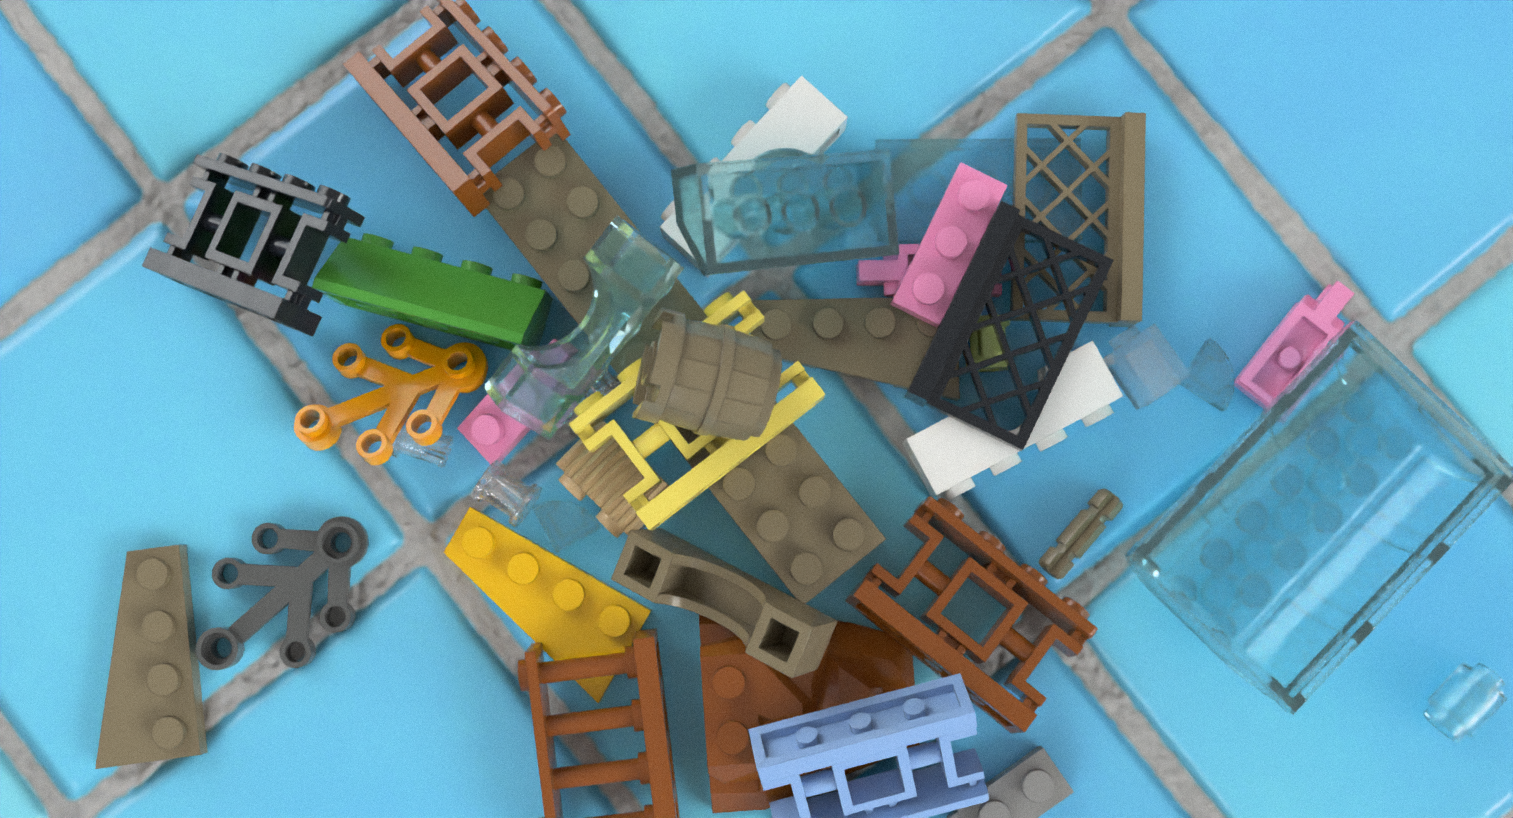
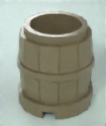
M666 308L659 309L651 328L661 332L658 342L652 341L651 345H645L633 396V404L639 406L632 413V418L651 423H658L661 420L692 430L694 434L702 436L713 435L742 441L748 440L750 436L760 437L770 419L780 384L782 371V355L780 350L773 349L772 343L767 340L735 330L734 326L727 324L715 325L686 319L685 313Z

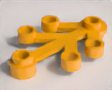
M391 325L381 335V344L389 356L397 360L409 357L431 367L416 374H410L368 358L357 344L345 343L339 346L332 356L333 365L341 375L349 379L359 377L383 387L329 408L321 404L303 407L296 414L294 432L309 449L321 451L330 448L338 441L342 432V426L387 409L376 429H369L363 432L357 439L356 450L368 464L381 465L389 460L393 453L392 444L405 422L408 434L417 444L421 446L432 445L441 437L443 431L442 424L460 393L473 392L484 383L488 371V360L485 354L477 345L467 342L456 343L447 349H443L416 339L405 325ZM405 337L401 345L392 347L396 339ZM357 356L354 363L344 366L348 358ZM467 361L462 369L454 370L457 365ZM437 389L427 409L417 410L410 415L422 394ZM319 419V422L317 423V425H315V426L312 427V428H309V426H310L315 420ZM431 422V426L426 432L417 433L418 428L423 423ZM382 441L377 451L368 453V449L373 443Z

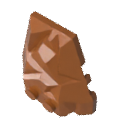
M699 614L700 662L707 767L710 778L713 813L765 810L770 808L769 802L794 796L791 784L763 790L755 764L748 729L915 685L913 655L884 631L847 621H838L818 669L795 678H790L745 653V644L737 635L719 623ZM916 743V744L908 745L907 748L913 747V746H916V745H920V744H919V743ZM882 760L845 769V775L857 770H861ZM829 766V767L821 768V769H818V770L806 772V773L800 774V776L807 775V774H811V773L818 772V771H822V770H826V769H830V768H832V767Z

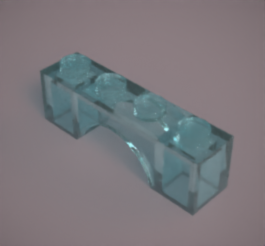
M616 215L583 258L592 276L593 296L589 310L582 322L569 335L554 343L543 346L516 345L483 387L501 412L548 440L554 436L561 426L571 419L574 414V408L593 384L599 382L604 377L611 361L625 343L636 336L643 320L658 301L672 290L676 278L684 269L661 247L618 215Z

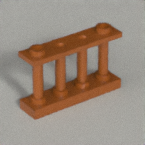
M657 628L636 631L632 639L633 646L625 647V652L544 662L542 642L531 643L524 652L525 659L518 660V680L521 692L529 691L545 816L541 818H564L560 789L640 780L641 785L650 784L653 804L644 805V811L587 818H680ZM627 674L628 679L637 678L640 699H632L631 705L551 715L547 683ZM634 727L635 732L644 731L646 751L638 752V758L557 768L554 736Z

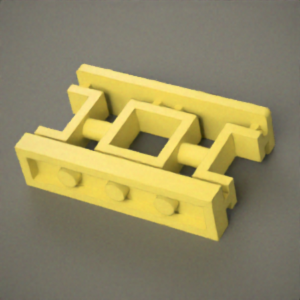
M743 290L735 297L730 292H726L714 300L703 311L708 318L702 322L728 325L740 316L743 320L734 326L735 330L749 334L764 322L765 317L753 305L751 298ZM640 358L626 367L617 376L621 384L607 395L603 396L600 391H597L578 404L573 410L578 417L568 425L592 453L614 437L644 477L642 481L623 494V496L634 508L635 513L647 529L653 531L821 402L825 397V393L814 378H810L801 363L797 361L781 373L778 392L791 382L796 389L774 405L770 419L760 437L750 436L748 440L742 441L713 435H700L688 444L674 425L661 420L633 441L629 439L614 419L596 431L593 428L634 396L637 375L642 359ZM670 439L687 461H690L706 448L710 454L707 458L651 501L648 500L645 494L662 482L646 461L649 455Z

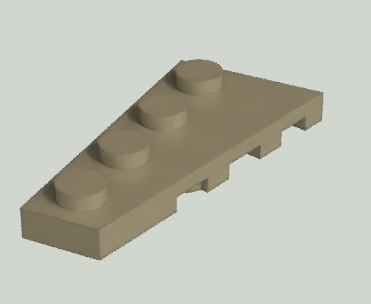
M893 297L751 300L753 305L763 314L765 320L750 334L771 342L773 349L780 350L782 361L792 364L799 361L802 366L842 373L845 376L862 380L877 381L908 390L938 327L936 328L890 305ZM959 361L954 370L959 369ZM959 376L949 379L941 398L955 401L960 399Z
M187 545L127 551L95 769L197 756L208 752L199 663L196 655L197 643Z

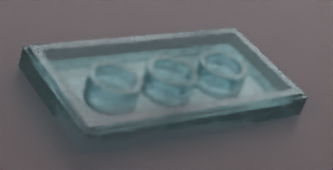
M1014 138L876 139V244H920L960 162L1008 185L1000 202L1003 201L1013 206ZM1027 138V146L1041 161L1061 144L1056 138ZM1081 138L1074 139L1073 142L1081 149ZM1066 148L1046 165L1067 188L1082 175L1081 164ZM1028 160L1026 162V176L1034 169ZM1040 173L1026 184V197L1040 212L1060 195ZM1082 183L1072 191L1081 202ZM1065 199L1045 216L1067 238L1083 224V218ZM1025 210V218L1032 221V216ZM1083 232L1073 241L1081 242L1083 240ZM1027 234L1025 235V243H1041V241Z

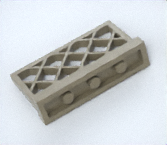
M1125 112L1121 117L1017 113L1014 126L1013 206L1020 209L1019 215L1025 217L1026 210L1032 216L1033 222L1061 234L1045 216L1065 199L1085 220L1068 238L1074 240L1090 225L1104 240L1103 255L1114 260L1100 288L1103 291V311H1089L1084 323L1109 324V327H1131L1141 322L1146 113ZM1027 128H1047L1061 144L1041 161L1027 146ZM1062 129L1076 130L1068 137ZM1084 130L1107 131L1106 152L1095 163L1073 142ZM1065 148L1086 169L1068 188L1046 166ZM1028 160L1034 169L1026 176V162ZM1105 160L1106 175L1098 168ZM1038 173L1060 194L1042 212L1026 197V184ZM1090 174L1105 189V203L1094 214L1072 193ZM1104 211H1105V227H1104V225L1097 219ZM1023 232L1020 233L1013 247L1021 269L1024 268V261L1028 266L1038 263L1025 249L1026 234ZM1055 249V255L1057 256L1061 251ZM1077 258L1073 259L1084 273L1068 287L1069 292L1075 290L1086 278L1090 277L1092 279L1096 267ZM1045 269L1028 274L1024 278L1027 284L1033 277L1038 275L1057 296L1060 295L1055 279ZM1015 279L1011 280L1010 312L1023 308V300ZM1072 298L1075 310H1077L1079 305ZM1060 303L1036 311L1040 322L1070 323L1066 310H1053ZM1025 314L1010 321H1030L1028 314Z

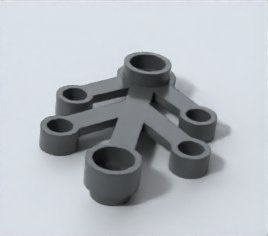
M339 516L331 518L323 523L318 531L285 529L277 523H263L255 528L252 534V544L262 554H277L284 550V548L315 551L298 567L246 564L239 558H223L219 560L212 569V579L218 587L222 589H236L243 585L274 586V588L230 627H216L205 631L199 637L196 644V655L199 662L211 670H222L236 665L243 657L244 643L289 604L286 640L280 647V658L286 666L291 668H299L310 664L316 655L315 644L309 638L313 582L327 570L328 602L320 611V623L325 630L332 633L348 630L355 621V610L349 604L351 567L364 558L369 546L366 529L359 521L350 517ZM268 529H273L278 536L277 543L272 548H267L263 543V534ZM343 532L351 538V546L344 553L340 552L335 545L337 536ZM228 564H233L238 570V576L232 583L227 582L223 576L224 568ZM336 606L342 608L345 612L346 618L341 626H335L330 621V612ZM221 638L228 639L232 646L231 653L227 657L221 656L217 650V644ZM295 642H300L305 647V657L301 661L294 660L290 654V648Z

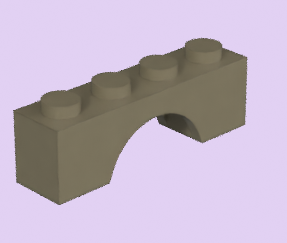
M656 528L653 531L648 529L630 531L611 580L653 603L683 608L719 623L743 641L746 647L745 653L790 678H795L818 669L838 622L834 618L662 528Z

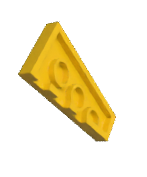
M469 507L443 552L536 643L542 642L543 650L554 661L625 652V647L633 645L632 639L635 632L642 629L652 611L650 608L474 507ZM615 675L575 681L599 703Z

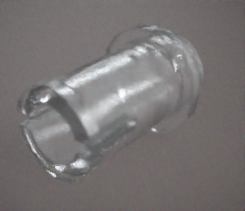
M405 422L392 444L393 453L391 456L397 458L401 453L444 468L451 452L449 446H452L454 436L442 434L434 444L421 446L408 434ZM419 427L417 433H424L428 429Z

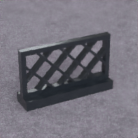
M1001 201L904 398L920 406L926 405L1006 445L1022 451L1114 260L1019 215L1020 209ZM1021 232L1041 241L1047 260L1022 269L1020 268L1013 247ZM1053 247L1066 254L1056 257ZM1077 258L1096 267L1088 286L1069 292L1059 264ZM1008 260L1012 272L1000 276ZM1050 267L1060 295L1033 304L1024 276ZM1015 279L1025 307L998 316L991 298L992 290L995 285ZM1083 295L1077 310H1075L1072 298ZM1063 302L1070 325L1066 333L1046 339L1036 311ZM986 306L990 319L977 323ZM1028 314L1038 342L1010 351L1001 323ZM993 326L1002 354L975 363L968 340L972 332ZM1061 342L1053 358L1049 346ZM1041 349L1048 371L1042 381L1023 387L1013 358ZM963 353L967 366L954 370ZM1005 361L1015 390L988 399L978 370ZM970 373L980 402L960 408L941 399V396L949 379ZM1038 389L1030 406L1026 393ZM1018 396L1025 419L1017 435L997 426L990 405ZM982 408L986 420L970 412Z

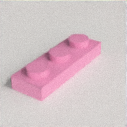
M960 162L890 305L936 328L940 325L1008 185Z

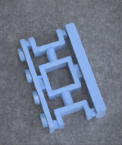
M960 673L748 729L755 764L763 790L791 784L794 796L769 802L772 818H927L989 800L988 789L984 781V771L976 749L972 748L957 753L952 751L951 741L977 735L976 727H978L975 710ZM935 739V741L907 748L908 745ZM895 756L897 769L847 782L845 769ZM939 762H940V764H936V765H933V766H929V767H925V768H921V769L912 771L913 769H917V768H920V767H924V766H928V765H932V764H935V763H939ZM829 766L832 767V768H830V769H826V770H822V771H818V772H814V773H811V774H807V775L800 776V774H803V773H806V772L818 770V769L825 768V767H829ZM838 790V791H835V792H831V793H827V794H823V795H820V796H816V797H812V798H808V799H807V797H811V796H815V795H818V794H822V793H826V792Z

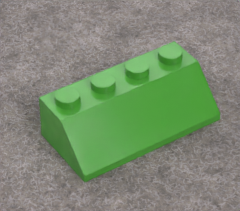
M363 233L361 241L349 238L347 243L340 242L313 281L312 288L324 293L323 295L341 305L526 354L531 348L535 347L539 350L553 300L546 290L541 289L543 282L538 279L512 273L510 281L491 276L493 271L491 267L469 260H463L461 267L442 263V254L413 246L411 254L392 249L393 241L368 233Z

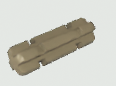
M1105 488L1098 490L1087 503L1090 507L1087 510L1082 509L1056 539L1058 545L1056 547L1050 546L1039 559L1040 566L1053 578H1064L1074 566L1072 560L1074 558L1080 559L1104 531L1106 520L1112 521L1121 511L1123 503L1111 491Z

